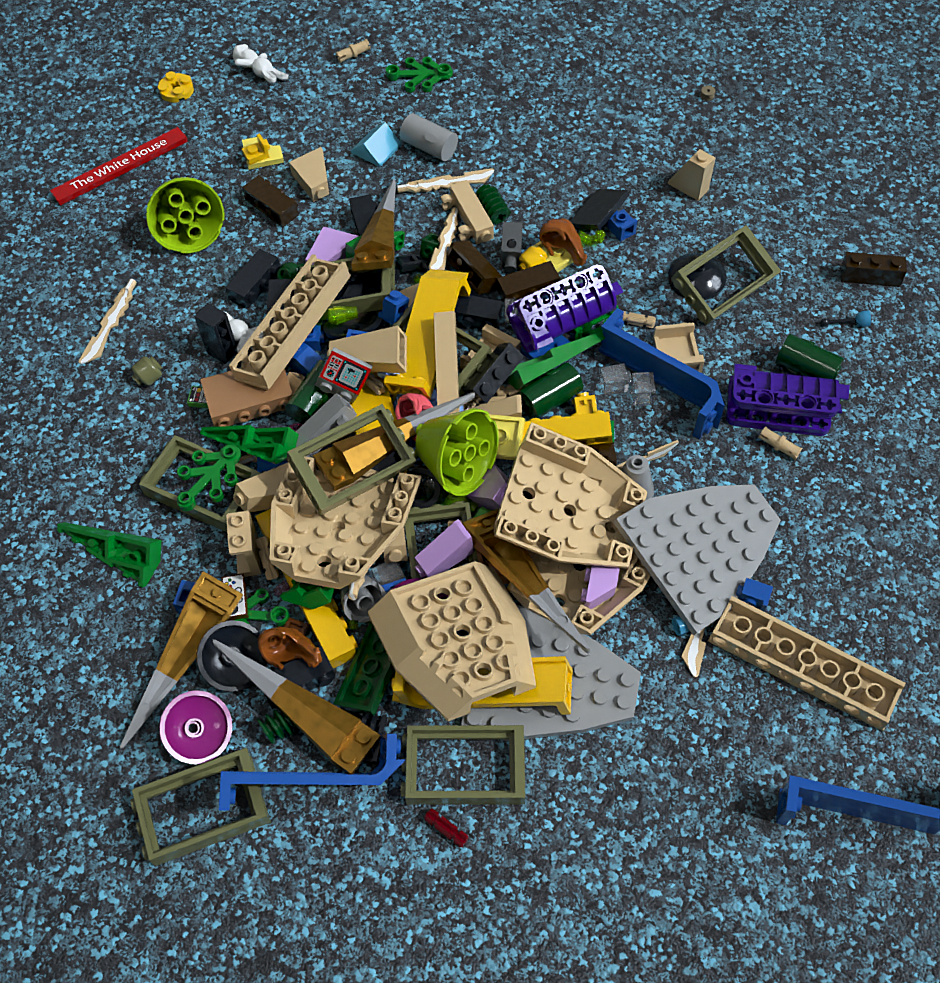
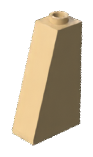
M399 326L329 341L327 357L333 347L372 365L371 372L406 373L407 336Z
M289 462L236 483L233 495L235 503L244 511L249 510V512L271 509V502L289 466Z

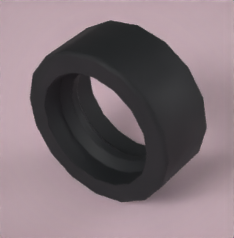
M426 466L416 467L407 472V474L427 475L435 484V491L432 497L426 500H420L415 497L412 507H419L420 509L429 508L440 500L444 488Z

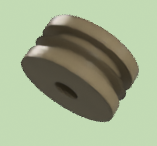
M708 85L702 87L700 97L706 101L712 100L715 96V88Z

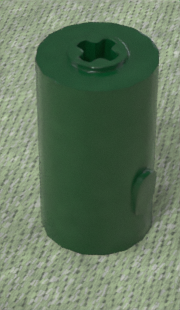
M789 334L781 347L775 364L795 375L836 379L844 358L815 345L814 342Z
M317 360L285 405L288 415L301 424H304L334 395L323 392L319 387L315 386L325 363L324 360Z
M563 363L518 391L517 395H521L522 410L530 419L541 418L583 390V382L579 373L571 364Z

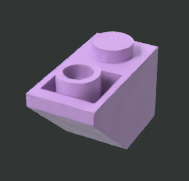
M596 565L586 568L584 581L588 582L587 589L583 588L580 602H584V606L593 609L614 596L620 568Z

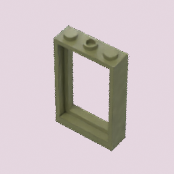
M745 225L681 268L672 276L671 280L675 288L685 297L687 304L697 313L698 319L706 326L768 283L781 270L749 227ZM737 242L762 276L712 311L687 276Z
M354 257L330 261L341 264L342 261L346 262L350 275L381 270V293L332 301L320 320L382 310L384 298L390 295L391 291L395 290L394 261L391 268L353 271L351 263ZM311 265L310 271L312 273L314 265Z
M414 302L405 309L403 316L392 327L399 326L406 333ZM456 327L457 342L476 352L458 375L459 397H462L465 394L462 389L491 355L492 350L488 345Z
M383 404L287 452L286 459L319 516L414 466L416 454L412 447L407 446L404 441L403 431L395 426L392 413L389 409H385ZM378 420L400 456L401 461L328 498L304 457Z
M174 435L171 441L166 443L160 456L153 461L152 467L147 474L142 476L139 483L141 490L145 496L227 532L226 515L228 513L244 511L235 503L234 499L223 516L198 505L190 511H182L177 504L178 496L156 487L180 451L190 456L197 450H201L205 454L213 453V451ZM210 461L206 463L214 465L217 461ZM240 463L235 464L237 477L244 480L261 474V472Z
M457 501L451 505L442 506L435 504L429 508L420 509L419 507H412L405 523L412 579L421 578L415 569L417 565L415 556L418 555L414 523L462 517V522L470 520L472 518L469 502ZM475 548L474 553L468 556L469 563L478 562L477 550Z
M524 725L407 726V734H403L402 747L407 749L406 757H402V759H405L402 763V772H406V782H401V797H405L407 805L525 804ZM509 739L510 791H416L418 740Z
M247 748L132 789L134 798L130 799L134 813H138L139 821L136 822L139 836L144 838L145 845L142 846V852L146 861L149 860L154 866L271 823L260 784H243L251 815L162 849L159 848L148 799L237 766L239 771L256 772L251 754Z

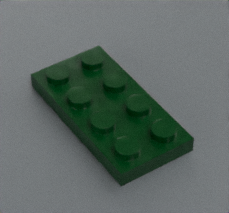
M370 622L333 705L342 710L375 716L395 669L372 622Z

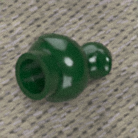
M293 262L282 264L277 272L278 279H294L299 273V268L305 264Z

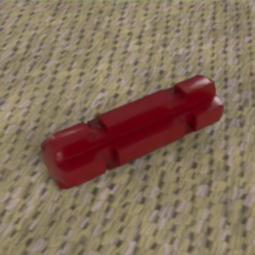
M431 808L425 814L424 820L431 826L435 825V829L449 840L453 839V843L462 848L467 843L469 836L462 830L458 831V827L445 817H440L437 811Z

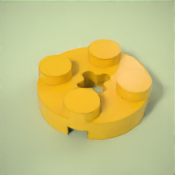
M173 71L167 72L165 74L166 77L162 78L158 84L159 93L163 100L176 103L182 98L186 100L194 92L191 77Z

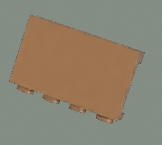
M285 369L269 390L236 381L232 371L200 379L214 427L230 426L261 416H268L275 412L285 411V405L293 395Z

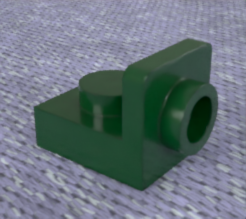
M430 232L422 239L420 248L421 258L429 260L432 257L434 248L438 249L440 244L438 234Z

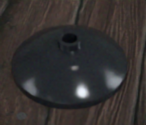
M701 253L682 255L670 265L668 271L669 284L682 297L684 296L675 288L671 278L681 268L701 256ZM712 258L690 273L687 278L704 300H708L721 293L725 287L727 276L722 264L715 258Z
M380 311L331 318L323 326L324 333L330 339L337 340L346 338L348 329L364 332L375 331L382 322V318L378 316Z
M225 621L210 628L200 640L196 655L198 669L202 677L211 686L223 691H240L253 685L254 683L214 646L213 640L219 641L266 667L267 662L261 656L258 648L257 638L260 635L259 631L241 621Z

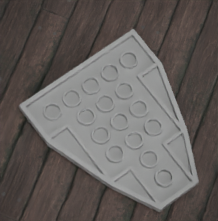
M755 484L709 486L649 498L615 519L613 523L628 544L633 547L637 557L678 615L686 623L690 632L695 635L722 616L732 596L738 599L736 592L739 584L744 585L746 578L751 579L763 561L781 520Z
M516 605L526 623L531 658L566 656L573 670L571 714L561 715L556 706L471 708L470 713L463 716L461 725H524V739L583 733L630 721L634 718L641 672L599 642L584 634H580L589 646V653H586L554 622L530 611L524 606Z

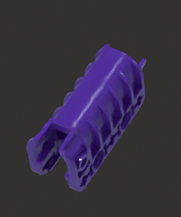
M594 265L508 305L506 313L517 339L521 341L522 348L528 353L554 342L553 339L614 311L617 306L616 296L623 293V290L617 281L611 284L604 267ZM599 271L600 275L598 278H594L592 274ZM583 280V283L576 285L575 281ZM570 285L571 289L564 291L563 287ZM558 290L559 294L554 295L553 292ZM548 295V299L542 300L541 297ZM535 301L536 305L531 307L529 303ZM514 306L518 310V315L512 313Z
M734 363V375L730 376L728 384L726 420L730 425L737 427L764 429L766 426L771 431L824 436L830 430L832 417L837 413L842 414L840 399L848 400L850 385L839 384V381L836 379L757 371V366ZM734 413L738 414L739 418L735 419ZM760 415L763 418V420H753L752 416ZM776 418L780 419L781 423H777ZM802 420L805 426L796 425L794 421ZM818 423H821L824 428H819Z

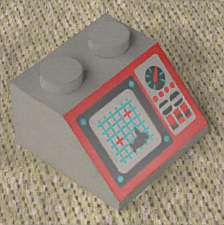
M333 347L322 367L315 386L326 393H338L348 402L354 403L373 366Z

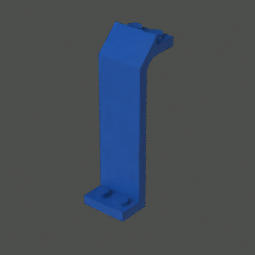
M616 308L601 326L605 339L601 341L598 351L700 407L701 410L699 411L693 436L701 439L704 433L708 434L711 431L712 427L718 429L725 405L717 381L623 331L624 311Z
M380 733V760L377 767L368 773L221 771L219 811H229L230 804H235L236 789L231 787V784L381 785L405 761V759L396 758V754H400L401 740L397 739V734Z
M791 775L785 787L779 790L777 824L786 825L791 818L794 819L796 812H800L802 805H807L934 835L940 831L939 808Z

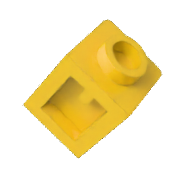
M260 133L256 135L257 143L241 148L249 165L270 158L268 152L270 145L267 139L262 138Z
M588 392L576 394V397L572 399L575 413H582L584 415L597 411L595 395H589Z

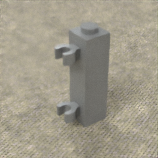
M338 393L334 394L296 431L299 434L296 447L355 418L357 413L347 400ZM319 449V450H317V451H315V452H313V453H311V454H309V455H307V456H305V457H311V458H313V455H314V454H317L321 449Z

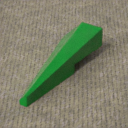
M601 331L552 348L543 356L518 364L506 381L516 390H519L543 376L546 372L555 369L604 340L603 332Z
M251 425L202 427L200 434L225 445H235L241 451L273 464H278L287 458V452L296 448L299 436L290 427L255 429Z
M66 522L57 524L58 532H64L72 537L71 541L82 544L86 547V551L110 567L115 566L123 572V576L126 578L131 577L137 581L140 587L147 586L161 561V540Z
M322 562L319 566L326 567L330 563ZM292 579L293 586L291 589L282 592L280 595L283 601L315 609L331 603L334 588L297 582Z

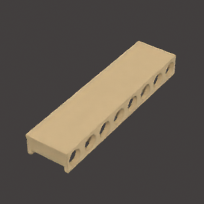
M311 255L229 364L236 381L266 390L271 388L351 275L349 274L346 262L342 261L341 264L317 259L316 255ZM312 263H314V269L311 273L310 268ZM294 290V296L290 299V294ZM284 303V309L281 310L280 307ZM271 318H274V323L269 327ZM261 332H263V338H262V339L259 338V335H260ZM252 346V353L248 357V350ZM239 361L242 363L241 369L237 368Z
M733 596L708 639V642L881 731H884L885 726L889 723V718L906 684Z

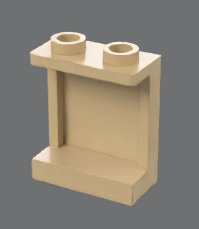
M694 323L654 327L652 339L656 349L702 373L705 361L703 355H699L694 337Z
M488 324L482 329V337L479 341L491 347L492 352L499 344L509 342L520 352V340ZM473 350L467 356L462 354L460 357V368L462 370L476 354Z
M249 510L228 513L226 518L229 554L236 555L238 574H244L245 577L261 575L259 548H257L255 542L258 534Z

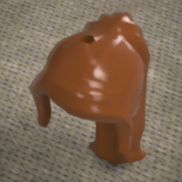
M565 218L551 219L543 224L540 229L539 239L551 256L554 255L551 247L564 248L571 254L574 265L579 267L586 263L587 254L584 253L581 239L574 225Z
M274 627L264 630L257 638L261 656L267 663L280 670L284 668V665L280 662L291 661L294 658H302L309 667L314 668L322 662L319 648L315 647L311 640L298 629Z

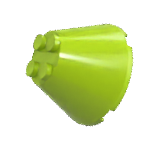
M180 177L163 183L154 191L147 204L146 220L152 236L163 247L181 253H194L205 249L217 239L224 221V208L218 194L208 184L198 179Z
M473 408L431 418L424 424H419L416 428V456L423 461L441 486L450 494L465 496L472 493L484 482L482 478L487 469L491 470L494 465L499 442L498 428L496 422L491 420L490 413L485 410Z

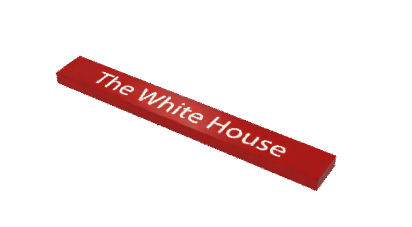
M178 127L51 189L50 192L58 204L62 205L188 142L187 137Z

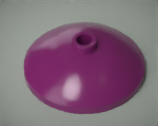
M188 691L175 697L165 707L159 722V735L163 747L173 758L186 764H202L215 759L225 750L232 734V718L228 708L217 696L205 691ZM190 724L196 727L194 733H191L188 729Z

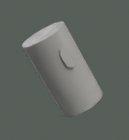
M411 113L405 118L400 129V139L403 142L442 161H447L452 157L458 144V135L415 113Z

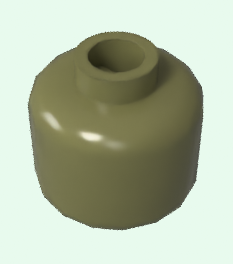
M143 356L132 366L134 373L132 378L139 385L144 383L146 386H151L162 376L161 369L163 367L152 356L150 358Z

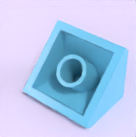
M383 123L373 128L351 150V153L381 167L401 146V142L389 126Z

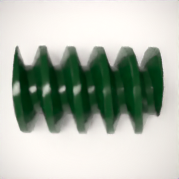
M488 184L478 188L475 194L493 225L505 221L510 216L511 211L498 192V189Z
M276 709L273 710V718L268 714L264 715L265 723L257 719L267 740L272 744L276 743V735L281 740L285 739L284 731L292 735L293 726L300 731L283 712L280 714Z

